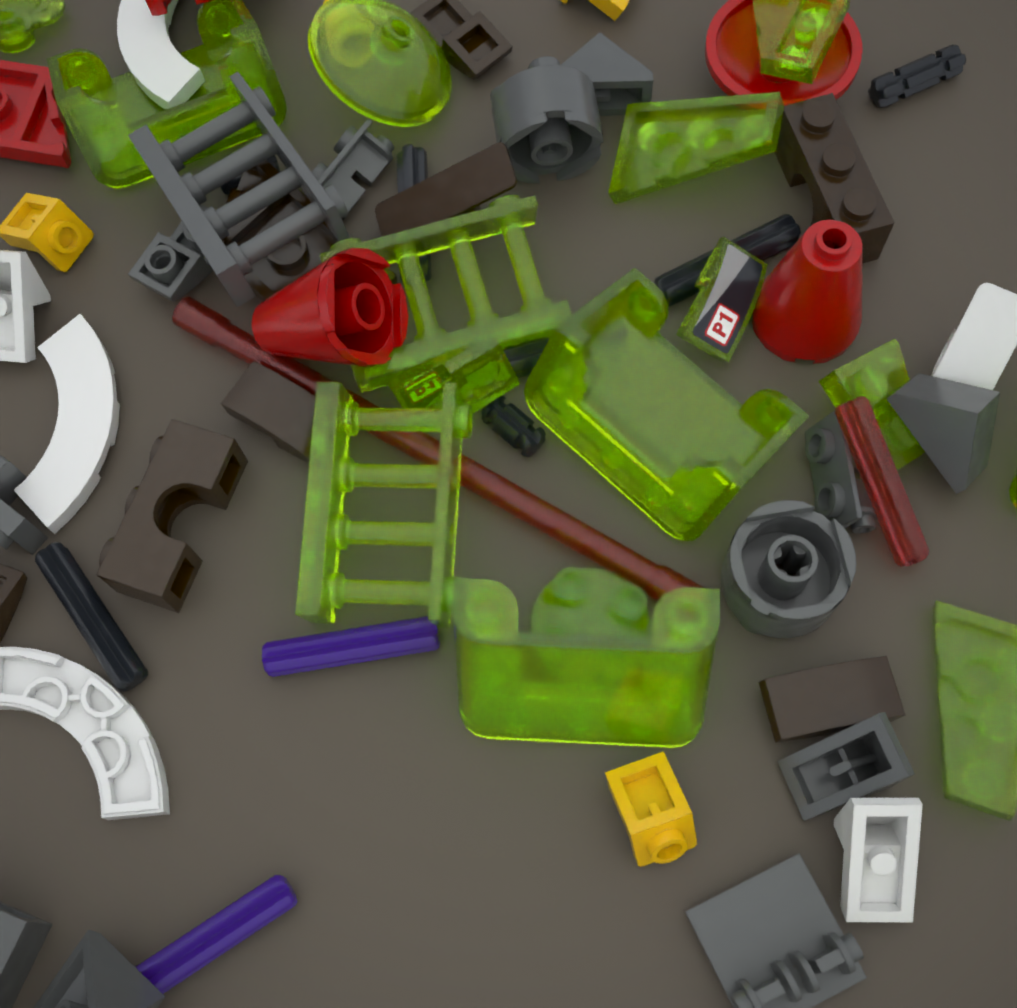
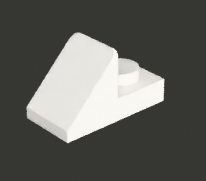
M0 250V361L27 363L36 360L33 306L51 301L50 294L27 253L22 251Z
M850 798L834 818V828L844 849L840 907L846 922L913 923L923 806L919 798Z

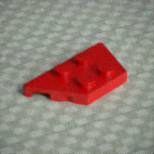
M0 60V157L64 168L70 167L71 155L60 85L51 67Z

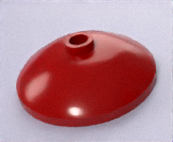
M729 0L714 15L709 25L705 42L706 64L712 78L720 89L730 98L747 108L773 115H780L782 106L833 93L836 100L840 98L853 83L862 60L863 52L861 35L855 21L835 0Z

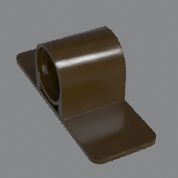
M498 142L377 204L375 214L384 245L388 248H394L429 230H432L442 241L451 245L466 244L480 237L486 228L480 205L513 189L517 185V177L505 144Z

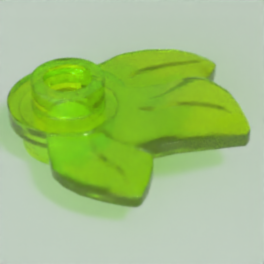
M0 0V51L3 53H18L31 47L36 41L34 31L56 22L65 10V2L63 0Z

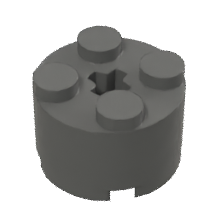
M539 57L529 64L528 69L511 76L491 91L490 100L496 142H501L507 147L518 181L540 184L539 175L556 173L557 181L568 180L586 172L599 160L602 154L600 146L601 143H604L594 85L591 79L583 72L572 67L560 65L559 60L555 57Z
M782 500L757 508L740 525L733 536L723 561L721 587L727 605L747 631L775 638H795L816 630L828 620L849 591L857 565L852 540L845 528L834 518L832 520L815 511V506L803 501ZM782 564L784 571L779 570L776 565ZM787 573H796V576H788Z

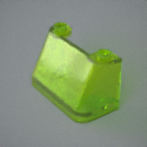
M213 0L202 4L198 10L196 22L204 44L180 54L190 63L201 69L205 82L187 102L166 110L144 93L136 83L131 72L111 78L105 63L100 56L91 50L82 48L72 49L46 58L56 103L92 174L100 183L110 188L120 189L153 178V174L128 134L147 125L158 143L166 139L173 143L242 103L229 77L236 72L241 74L252 90L258 86L263 89L276 112V115L272 117L278 127L282 124L287 112L286 100L259 27L242 0ZM252 122L183 163L187 165L260 137L262 133Z
M633 268L556 326L526 381L524 388L525 401L530 411L538 420L665 533L681 541H694L704 533L808 419L809 415L787 396L771 389L758 390L743 405L659 334L669 314L667 300L662 291L638 269Z
M455 578L452 613L458 707L464 725L474 735L496 740L675 748L682 747L693 741L701 730L705 717L720 624V589L680 588L673 589L663 595L654 609L651 623V638L518 632L519 612L517 600L509 588L500 582L488 579Z

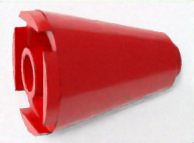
M822 220L811 225L764 279L754 295L752 304L754 332L764 347L782 360L795 363L797 358L814 360L813 364L826 363L842 355L857 337L862 323V241L856 230L844 222Z
M350 248L336 253L261 302L255 308L252 315V332L261 349L275 356L361 367L385 364L392 359L388 356L393 349L402 347L406 339L409 318L406 294L401 283L392 284L384 270L391 266L384 257L368 248Z

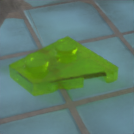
M752 0L761 73L812 84L850 7V0Z
M896 339L837 368L819 380L835 408L843 410L846 425L881 479L925 453L887 400L891 394L909 380L902 351Z

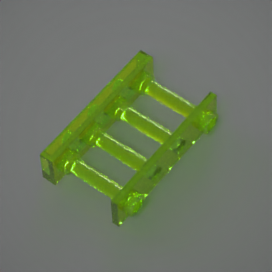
M519 195L503 196L492 201L489 204V208L364 242L359 238L341 240L330 247V251L319 254L323 263L340 251L350 248H368L384 257L389 264L397 262L418 334L414 336L413 343L394 348L388 356L392 359L385 364L372 367L351 365L360 393L395 384L397 380L405 375L465 349L491 343L496 350L571 330L573 317L568 301L564 300L552 304L550 298L544 297L524 231V227L535 225L538 203L535 195L520 199ZM498 234H503L524 303L520 307L521 313L499 318L498 313H492L471 244L472 241ZM447 248L451 250L471 320L467 322V328L446 333L445 328H439L418 258V256Z
M317 382L295 615L311 623L335 624L336 608L341 609L344 603L429 606L428 620L438 628H450L451 613H459L462 603L461 577L454 576L462 439L471 438L473 429L471 403H465L456 383H444L442 409L360 408L340 382ZM359 431L441 432L439 465L354 463L353 458L349 457L351 436H357ZM354 487L437 489L435 523L352 521L347 514H344L346 492L351 493ZM349 544L433 547L431 582L345 579L344 574L339 573L341 550H347Z

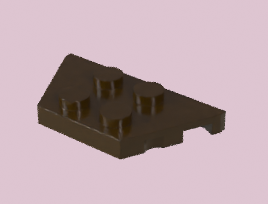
M265 160L244 172L237 189H231L226 204L278 174L279 171ZM297 188L228 229L230 235L222 239V242L227 246L235 241L239 246L311 202ZM323 222L252 264L253 271L244 277L255 295L263 302L336 253L350 248L365 247L350 233L348 234L351 240L341 245L327 224ZM385 268L384 270L392 284H397L396 274L389 268Z

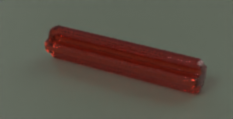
M861 396L841 403L835 408V415L895 563L899 567H904L925 560L929 555V548L869 400L865 396Z

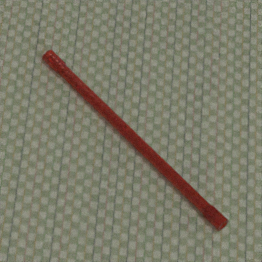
M185 297L175 307L172 316L174 325L213 347H220L249 365L255 361L287 378L349 419L352 424L641 588L650 598L694 622L705 605L711 593L707 588L668 566L656 564L296 359L266 353L257 344L253 335L232 324L227 317L191 297Z

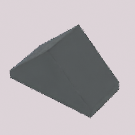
M601 32L561 64L562 66L575 68L591 79L595 89L599 116L650 115L653 72Z
M919 373L887 398L888 402L956 494L965 490L988 466L1000 392Z
M885 712L878 713L777 761L803 821L842 807L850 798L868 797L891 788L915 775Z

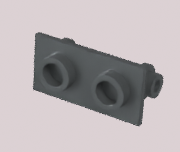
M371 115L359 130L351 125L343 133L333 149L338 156L328 167L320 162L312 171L323 188L331 184L335 187L348 212L352 210L366 191L351 179L354 174L371 186L384 168L393 160V143L383 135H379L376 138L369 133L374 121Z
M837 408L804 432L806 440L805 452L810 463L815 491V509L830 520L834 518L844 528L851 525L853 533H868L876 529L875 520L880 517V512L876 505L872 480L855 478L854 474L864 473L870 469L864 442V429L857 426L855 419L844 418L843 410Z

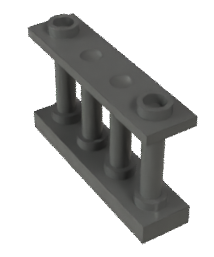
M236 72L229 77L242 103L173 143H170L168 139L158 143L147 125L133 131L128 136L236 307H239L256 297L244 277L253 271L252 264L323 222L327 224L341 245L351 239L341 219L348 215L349 212L332 184L325 188L321 186L272 117L276 115V112L263 89L258 86L252 90L241 74ZM254 122L262 133L261 137L196 175L192 176L188 172L181 177L179 176L178 172L186 168L183 162L250 123ZM277 154L286 167L285 170L217 210L210 206L202 211L199 206L207 201L205 195ZM299 187L311 202L239 246L235 241L227 246L222 242V239L230 235L228 229Z

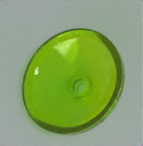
M329 0L316 12L308 30L310 57L319 76L340 100L365 117L391 126H419L430 122L439 115L451 95V70L438 40L417 17L388 0Z

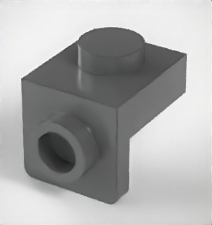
M0 456V545L7 550L15 541L33 555L48 537L10 507L12 502L18 497L14 489L27 477L9 460Z

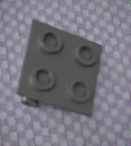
M800 853L685 911L733 1008H812L867 978L858 962L864 958L858 942L851 933L843 934Z

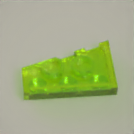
M780 92L627 104L608 191L614 204L776 152L784 110V103Z
M935 600L933 623L944 798L1010 821L1014 817L1017 808V625Z

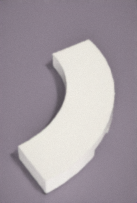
M121 0L117 17V36L123 58L136 83L144 93L160 107L175 115L205 82L201 69L182 57L170 41L168 28L171 25L174 9L179 0H172L168 5V13L159 16H152L145 0Z
M81 314L77 315L37 347L49 363L56 380L59 402L58 417L53 436L43 457L28 477L14 489L17 495L54 534L73 518L101 479L99 472L105 462L110 446L115 445L119 426L120 404L117 401L114 378L115 369L103 343Z
M0 647V710L26 711L46 717L62 726L82 745L81 749L89 760L98 784L101 818L118 820L170 815L168 784L157 744L136 708L118 689L98 674L60 655L31 648Z

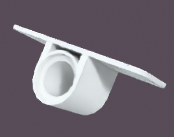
M991 283L981 284L977 288L957 329L953 330L947 340L931 376L993 390L1017 346V294Z

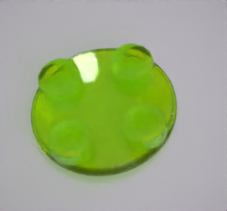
M577 567L562 569L544 587L533 607L531 633L539 655L552 670L574 682L601 684L624 676L641 660L650 639L651 624L645 593L636 585L630 584L621 576L607 570Z

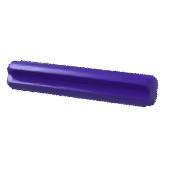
M425 616L266 642L262 646V663L265 672L269 676L275 677L435 651L440 645L438 624L434 617Z
M274 875L137 965L136 968L164 994L295 907L297 903L296 894L284 876Z

